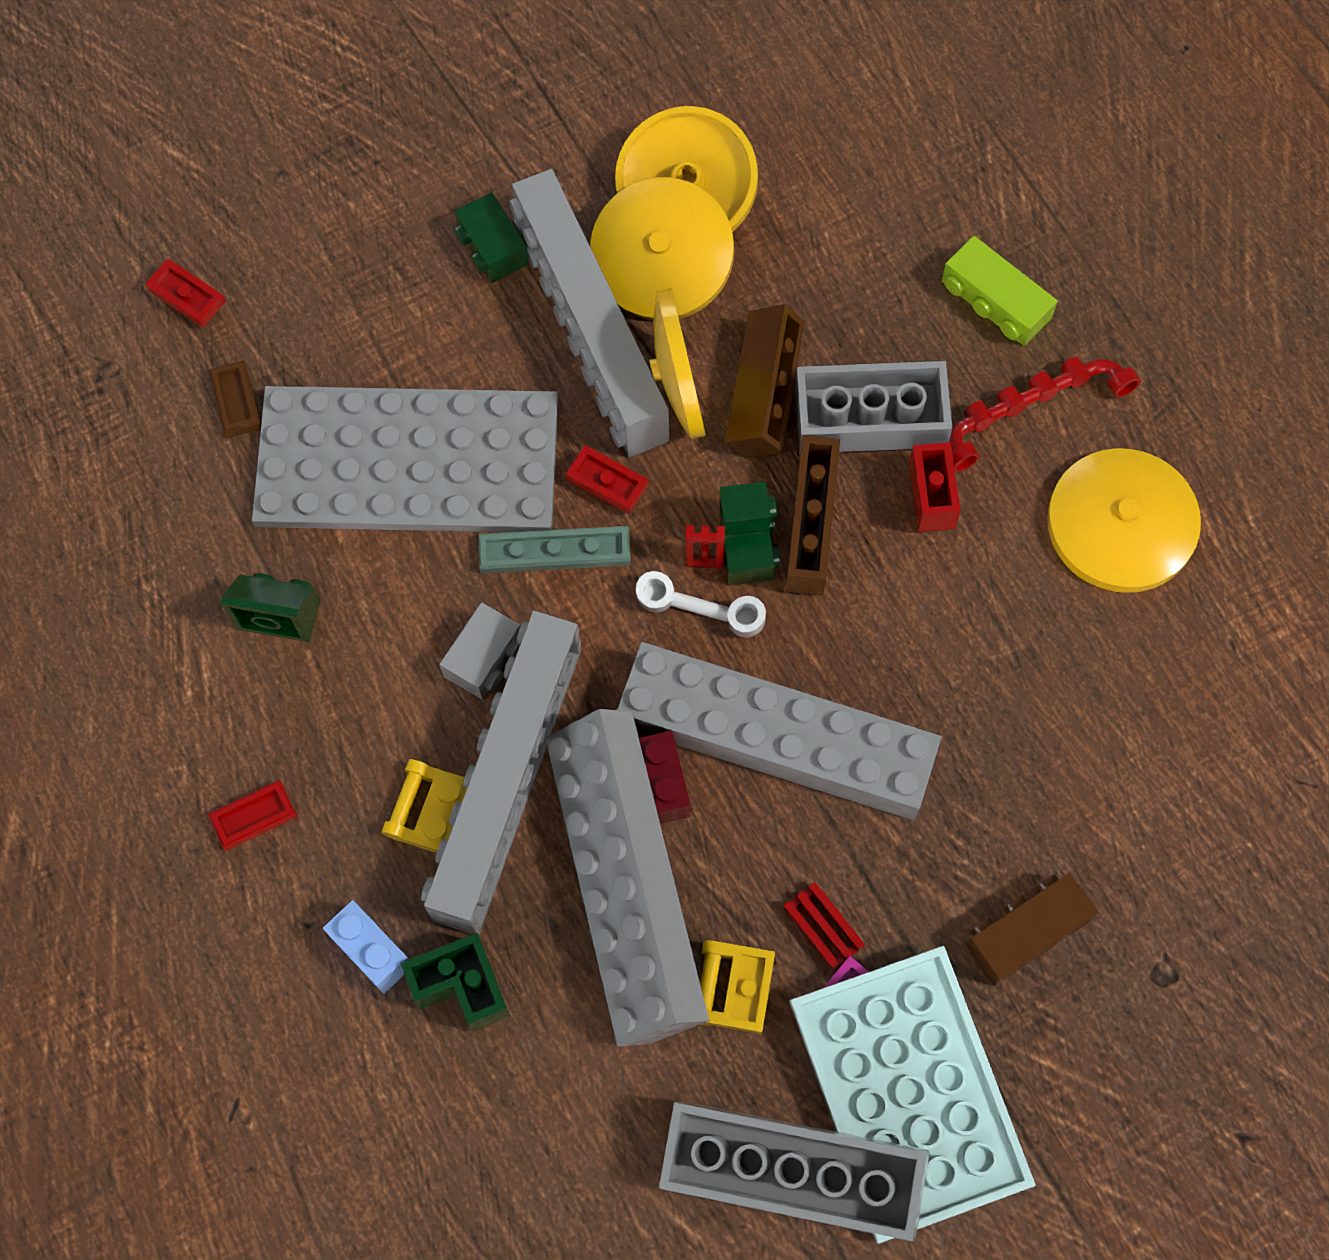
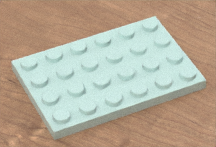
M944 946L789 1001L836 1132L930 1150L917 1229L1036 1186ZM873 1233L877 1244L894 1238Z

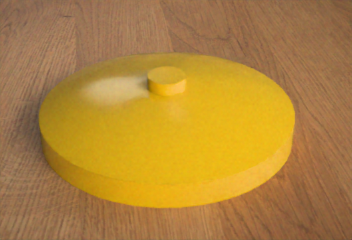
M675 107L649 117L625 141L616 165L615 182L617 193L634 183L651 178L668 177L691 182L707 191L720 204L729 220L732 232L739 227L750 212L758 188L756 157L744 132L726 116L703 107Z
M659 177L642 180L617 193L599 214L590 241V248L619 308L632 316L649 321H654L656 292L669 288L672 289L679 319L691 316L706 307L725 286L734 261L732 229L720 204L701 187L676 178Z
M672 289L657 291L653 322L656 358L649 360L655 382L662 380L672 409L691 439L706 436Z
M1107 449L1092 453L1078 460L1058 481L1048 507L1047 523L1050 539L1063 563L1084 581L1096 587L1114 592L1131 593L1146 591L1171 580L1183 569L1192 556L1200 536V509L1195 494L1188 482L1167 462L1152 454L1134 449Z

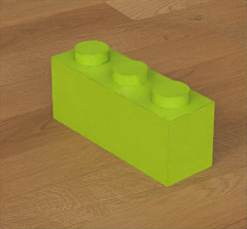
M973 236L945 264L942 282L948 291L955 296H961L970 303L979 316L989 318L1000 327L1002 333L1007 338L1016 340L1025 346L1052 319L1058 300L976 236Z

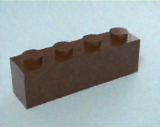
M786 304L752 310L748 313L725 443L745 458L783 453L805 321Z
M806 435L802 437L785 592L821 596L824 594L840 439Z

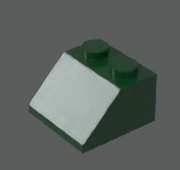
M254 573L252 576L240 574L224 593L220 604L236 630L310 642L321 600L315 588L306 581L291 579L288 583L276 581L267 574Z

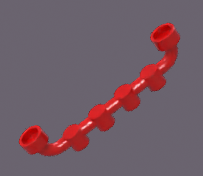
M1072 357L1062 364L1060 370L1063 374L1051 379L1046 371L1039 372L1029 380L1028 385L1030 389L1019 393L1015 386H1009L1000 391L996 396L999 403L989 408L985 406L983 401H976L964 410L966 418L956 423L951 431L949 442H951L955 472H961L970 468L980 457L971 442L963 443V437L967 433L974 430L981 432L990 427L994 421L1006 415L1014 417L1020 414L1026 406L1037 401H1049L1059 391L1070 386L1073 388L1079 387L1096 374L1104 373L1111 377L1108 381V386L1117 398L1125 397L1135 391L1141 384V379L1132 367L1123 369L1118 363L1108 359H1096L1083 364L1079 357Z

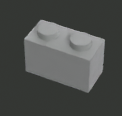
M481 602L439 664L443 677L483 699L488 690L493 692L499 685L504 674L501 670L511 656L516 658L520 644H517V636L521 625Z

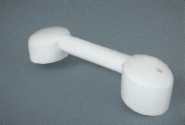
M657 571L643 574L636 583L638 601L644 609L650 612L658 613L665 611L670 606L726 621L730 630L735 635L745 638L757 635L765 625L766 610L764 604L753 596L737 598L730 607L674 592V587L669 577Z

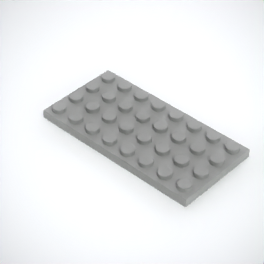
M265 386L252 523L254 527L476 532L552 530L558 392Z

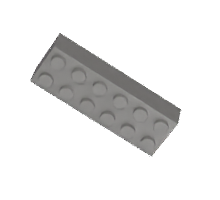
M681 1101L674 1102L659 1188L913 1241L917 1235L930 1150Z

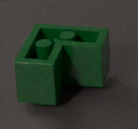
M766 482L720 487L719 523L720 526H725L724 559L728 586L773 581L774 568L780 567L778 544L771 545L769 533L775 532L774 518L777 517L776 501L774 494L767 495Z
M478 932L400 963L414 1002L420 1010L457 995L467 1024L472 1032L510 1017Z

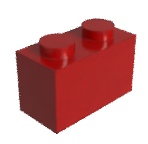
M951 442L913 445L908 465L918 532L955 529L961 510Z

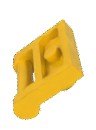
M409 759L405 768L407 776L390 821H385L381 833L389 838L437 853L442 839L448 840L453 825L449 824L453 807L456 802L462 803L467 790V788L463 787L465 777ZM421 781L432 782L415 829L412 830L404 827Z
M711 940L703 941L701 954L705 955L700 986L709 1021L700 1025L716 1026L762 1035L775 952ZM721 958L733 959L724 1013L712 1011Z

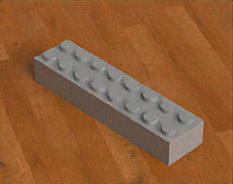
M553 169L513 183L514 199L509 200L515 217L512 219L513 226L521 239L525 238L528 245L527 255L533 268L539 267L542 274L539 280L546 297L552 296L556 305L553 306V310L560 327L567 326L570 334L567 336V340L575 357L581 356L584 363L581 366V370L589 387L595 385L598 393L595 399L600 413L603 417L608 415L613 425L610 427V432L618 448L623 446L628 458L669 442L668 407Z
M534 610L529 622L523 621L519 629L517 644H520L518 653L516 658L511 656L506 664L504 679L507 682L503 693L497 692L493 699L490 714L494 718L490 728H484L480 734L477 751L481 753L476 766L470 765L468 767L463 782V787L467 788L462 803L456 802L449 820V824L453 825L448 840L442 839L435 858V862L439 863L434 878L428 877L421 895V900L425 901L424 907L433 923L470 935L477 932L480 934L547 748L545 738L552 734L582 650L578 624Z
M641 642L617 709L618 711L632 712L638 733L650 736L672 731L675 744L913 821H915L920 810L942 737Z
M598 709L545 739L617 1047L652 1044L709 1021L633 714L629 711Z

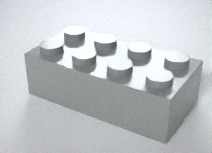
M946 361L797 367L795 399L799 454L801 453L803 435L840 439L839 452L912 449L913 445L949 442L952 420Z

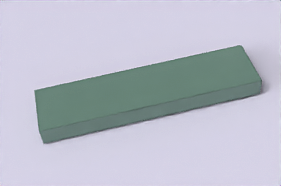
M629 526L479 534V569L481 574L631 566Z

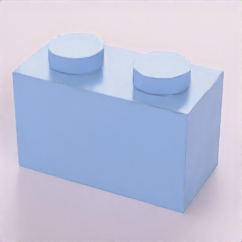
M353 900L323 927L329 937L383 994L404 976L400 963L409 960L408 957Z

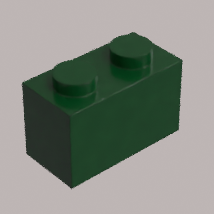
M493 192L455 210L457 225L453 227L455 235L462 246H469L472 251L470 258L479 274L485 272L491 283L529 265L526 245Z

